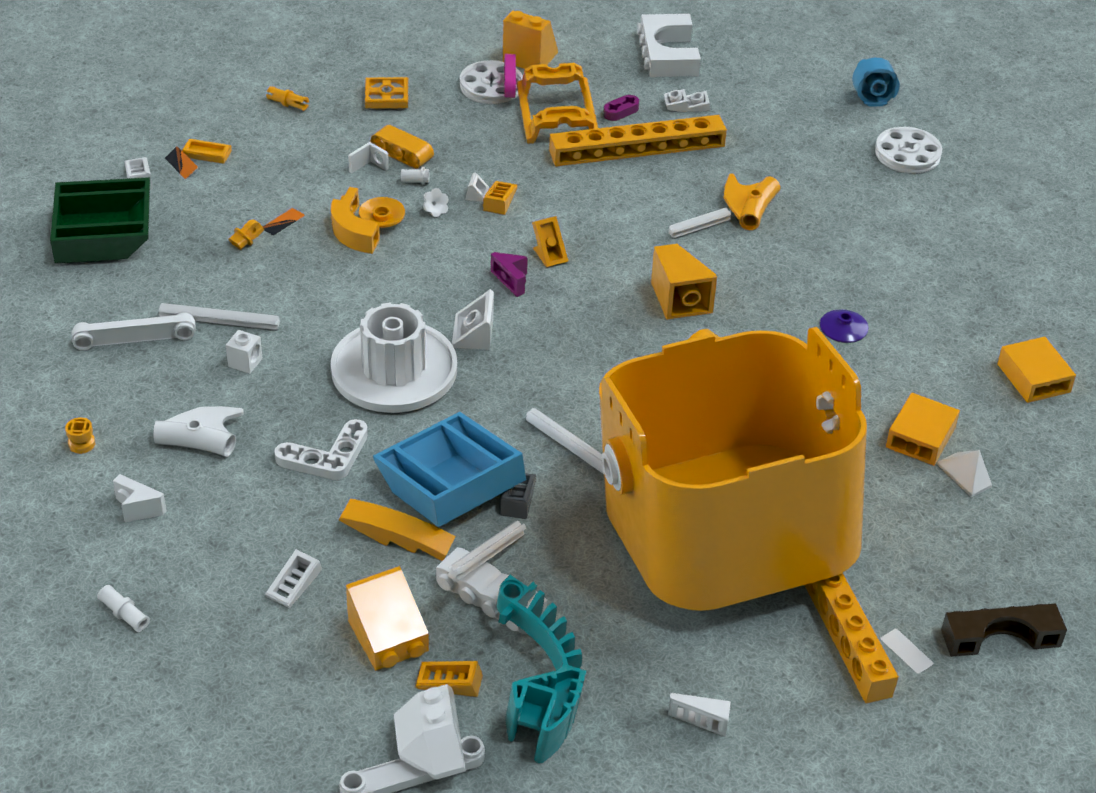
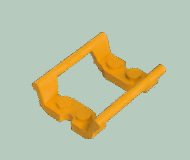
M560 63L558 67L551 68L547 64L531 65L524 69L522 80L518 81L516 85L528 144L535 143L540 129L558 128L562 123H566L570 127L588 126L589 129L598 128L588 79L583 75L582 66L576 63ZM573 81H579L585 108L578 106L548 107L533 115L531 120L527 98L531 83L544 86L569 84Z

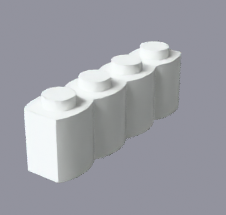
M457 547L436 567V581L442 589L459 594L465 603L481 607L487 616L495 617L499 620L500 613L496 608L499 587L509 575L501 573L493 565L485 562L459 581L448 578L449 566L470 553L463 548ZM534 596L528 601V604H527V607H526V608L529 607V605H530L531 601L533 600ZM544 598V605H543V611H542V613H543L544 610L547 608V599H546V598ZM510 620L506 623L510 630L527 634Z

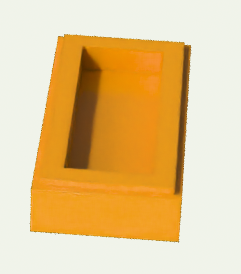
M188 139L182 151L190 159L225 164L232 149L231 145Z

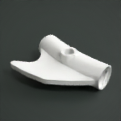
M222 406L198 407L165 421H155L154 442L155 444L200 449L228 457L234 450L236 436L229 433L223 426V423L226 420L244 415V410L242 408Z

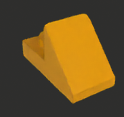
M554 216L532 222L538 246L533 247L545 267L568 262L557 217Z

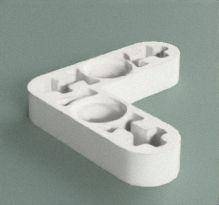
M354 419L348 421L342 428L330 452L294 443H281L275 448V461L283 468L332 480L343 479L348 475L367 439V425L362 420ZM343 447H350L353 449L350 452L340 451V449ZM308 459L318 460L315 464L305 463Z

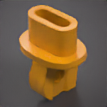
M254 219L249 220L242 229L237 227L234 229L235 233L229 238V241L241 250L247 244L251 246L253 244L252 240L257 238L264 231V228L258 221Z

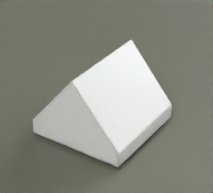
M476 172L472 174L465 200L483 202L489 186Z

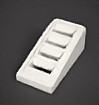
M143 157L124 161L127 178L150 177V190H152L153 184L147 158Z
M296 549L265 593L266 597L290 608L321 572L320 561ZM299 566L306 569V571L302 572L298 570ZM292 574L300 577V580L292 578ZM289 582L295 585V587L292 589L284 584ZM281 589L289 593V596L285 598L277 594V592Z
M671 693L669 716L726 736L730 701Z

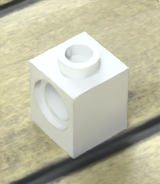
M238 330L226 344L228 367L251 374L263 359L261 337Z

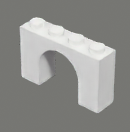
M642 14L641 23H637V34L640 35L639 44L642 46L644 69L648 70L649 77L699 76L701 58L698 48H670L661 45V43L691 42L692 21L690 14Z

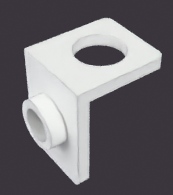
M371 142L350 153L348 156L350 173L357 171L370 162L385 171L389 169L388 152ZM376 152L381 155L383 163L377 159Z

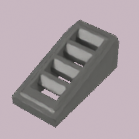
M525 473L526 480L521 482V484H528L527 486L516 485L503 492L501 497V516L527 519L536 483L535 474Z

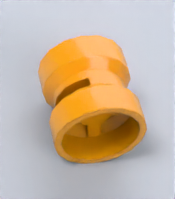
M78 417L67 422L65 431L68 437L69 449L77 454L91 451L95 446L91 421L87 418Z

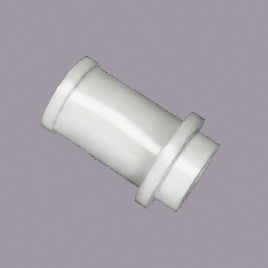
M421 167V169H401L402 183H422V185L429 183V169Z

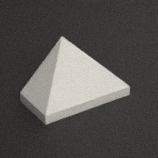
M980 450L957 452L937 462V465L970 497L992 487Z

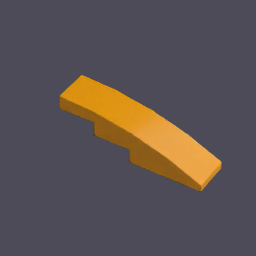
M351 498L339 518L340 522L385 546L391 541L412 553H415L419 548L441 561L446 557L456 537L406 513Z

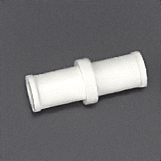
M110 585L104 586L97 595L98 600L107 605L117 619H123L137 632H141L148 626L150 618L136 608L133 600L129 597L124 598Z

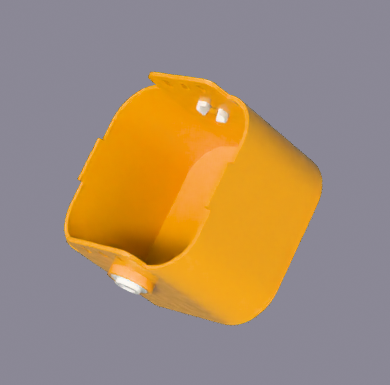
M812 327L808 329L807 344L794 336L775 331H747L716 339L714 334L663 345L662 352L627 360L613 367L604 375L599 386L606 512L648 588L659 599L670 605L687 610H714L834 577L849 569L857 561L862 549L867 433L866 418L861 411V384L856 373L819 328Z

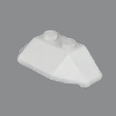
M446 684L418 692L394 714L400 759L419 770L427 772L430 777L436 780L465 772L466 767L452 687Z

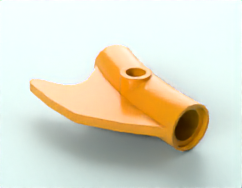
M730 173L725 184L723 199L739 219L741 227L746 230H755L759 227L765 209L779 193L780 184L774 177L767 176L759 183L742 185L738 183L735 175Z

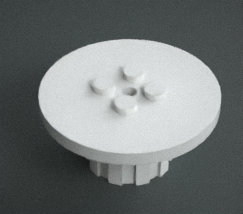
M384 303L377 308L369 309L365 312V318L361 319L360 327L347 334L337 344L331 357V375L337 390L350 402L365 409L378 412H408L428 406L439 400L449 391L457 376V355L451 342L439 331L425 325L423 315L419 310H414L410 308V305L403 303Z

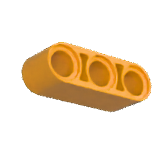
M386 125L372 135L370 139L371 143L387 151L388 156L415 169L421 167L434 156V150L428 142L392 125Z

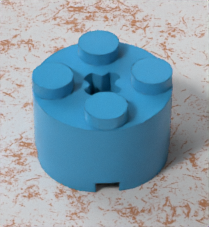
M878 57L863 59L858 62L853 72V86L859 98L867 106H884L888 104L887 102L890 99H894L899 92L900 82L888 60Z

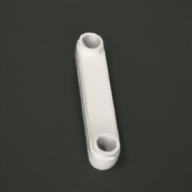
M184 312L175 316L93 324L81 322L73 327L72 343L76 349L88 350L92 346L172 338L189 340L195 334L196 324L193 316Z
M466 736L461 740L466 770L476 769L484 761L485 748L480 738ZM396 759L363 770L346 772L341 777L339 790L340 793H393L435 779L430 777L427 772L413 767L402 759Z

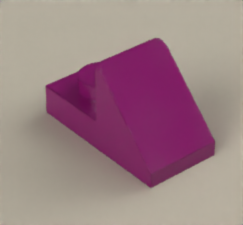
M491 253V272L516 297L525 294V275H527L528 258L514 254Z

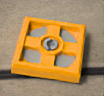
M367 77L365 80V108H408V77Z

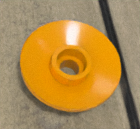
M389 197L369 199L359 208V217L379 222V228L394 226L400 223L405 216L403 204Z

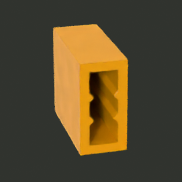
M1045 336L1001 347L997 365L1027 403L1071 393L1076 374Z
M911 392L889 429L886 448L935 466L956 428L960 410Z

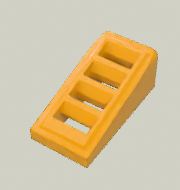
M495 181L483 198V211L505 215L518 185Z
M478 661L421 662L416 687L417 689L428 690L432 687L448 684L456 695L478 697L483 673ZM431 672H435L434 680H429ZM443 673L446 674L445 679H442Z

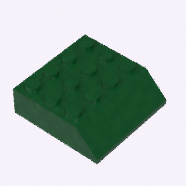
M150 177L55 182L50 236L54 263L128 259L149 239Z

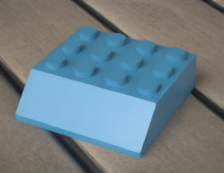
M461 412L373 455V459L392 493L437 527L447 524L458 516L471 511L473 508L526 480L523 453Z

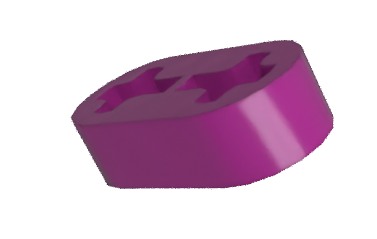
M624 95L606 103L603 110L604 118L610 121H617L636 113L639 110V98L635 95Z

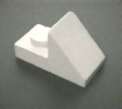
M121 474L113 480L116 499L122 503L124 522L161 516L167 512L163 493Z

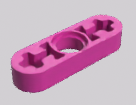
M505 54L504 98H515L516 54Z

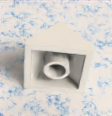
M491 289L456 313L452 338L454 348L490 350L494 309V292Z

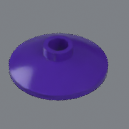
M832 310L824 314L820 320L821 331L828 338L842 343H853L862 340L867 335L869 329L867 321L858 313L850 310Z

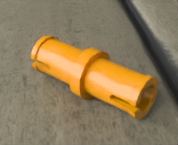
M270 86L267 89V92L272 93V95L266 94L269 100L280 102L286 107L293 106L303 111L308 108V104L303 103V101L309 103L308 97L294 94L293 91L288 89L284 91L274 86Z

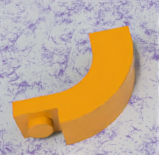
M349 187L346 194L342 195L340 200H332L331 221L333 233L345 246L360 252L373 254L380 240L379 222L361 219L354 215L359 207L358 188Z

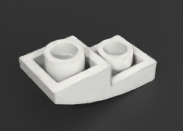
M685 89L664 93L668 110L677 112L711 110L707 91L695 92L691 95H686Z

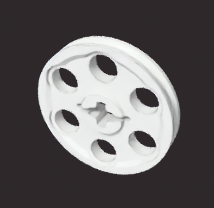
M494 60L479 61L464 68L460 74V89L466 97L473 101L485 104H499L514 99L504 98V94L498 93L504 92V73H499L504 71V62ZM516 68L517 83L518 81L522 80L523 75ZM491 78H493L492 87H490ZM517 85L515 98L518 96Z
M894 127L885 130L878 136L875 154L881 163L893 170L904 173H923L934 169L939 164L942 145L935 136L927 131L913 127ZM896 159L903 160L904 162H898Z

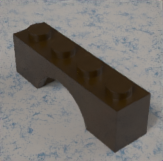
M1053 603L945 613L941 632L950 657L978 655L982 642L988 637L998 634L1018 637L1028 643L1034 650L1062 647L1067 628L1057 604Z

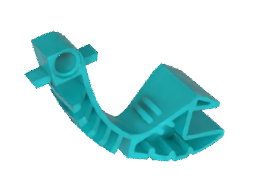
M509 575L499 587L496 608L500 613L498 622L505 625L510 620L524 630L544 649L556 671L520 679L512 683L505 716L507 736L510 742L514 741L519 725L539 730L534 761L536 763H543L561 747L572 728L586 670L580 669L582 665L581 649L574 650V633L566 634L567 619L563 616L556 621L557 606L552 602L542 613L545 593L541 590L536 593L537 585L534 581L529 586H526L512 575ZM534 596V598H533V600L531 601L529 607L526 608V607H527V604H528V601Z

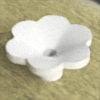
M434 188L431 192L424 194V210L430 212L432 217H439L448 211V196L442 193L440 189Z

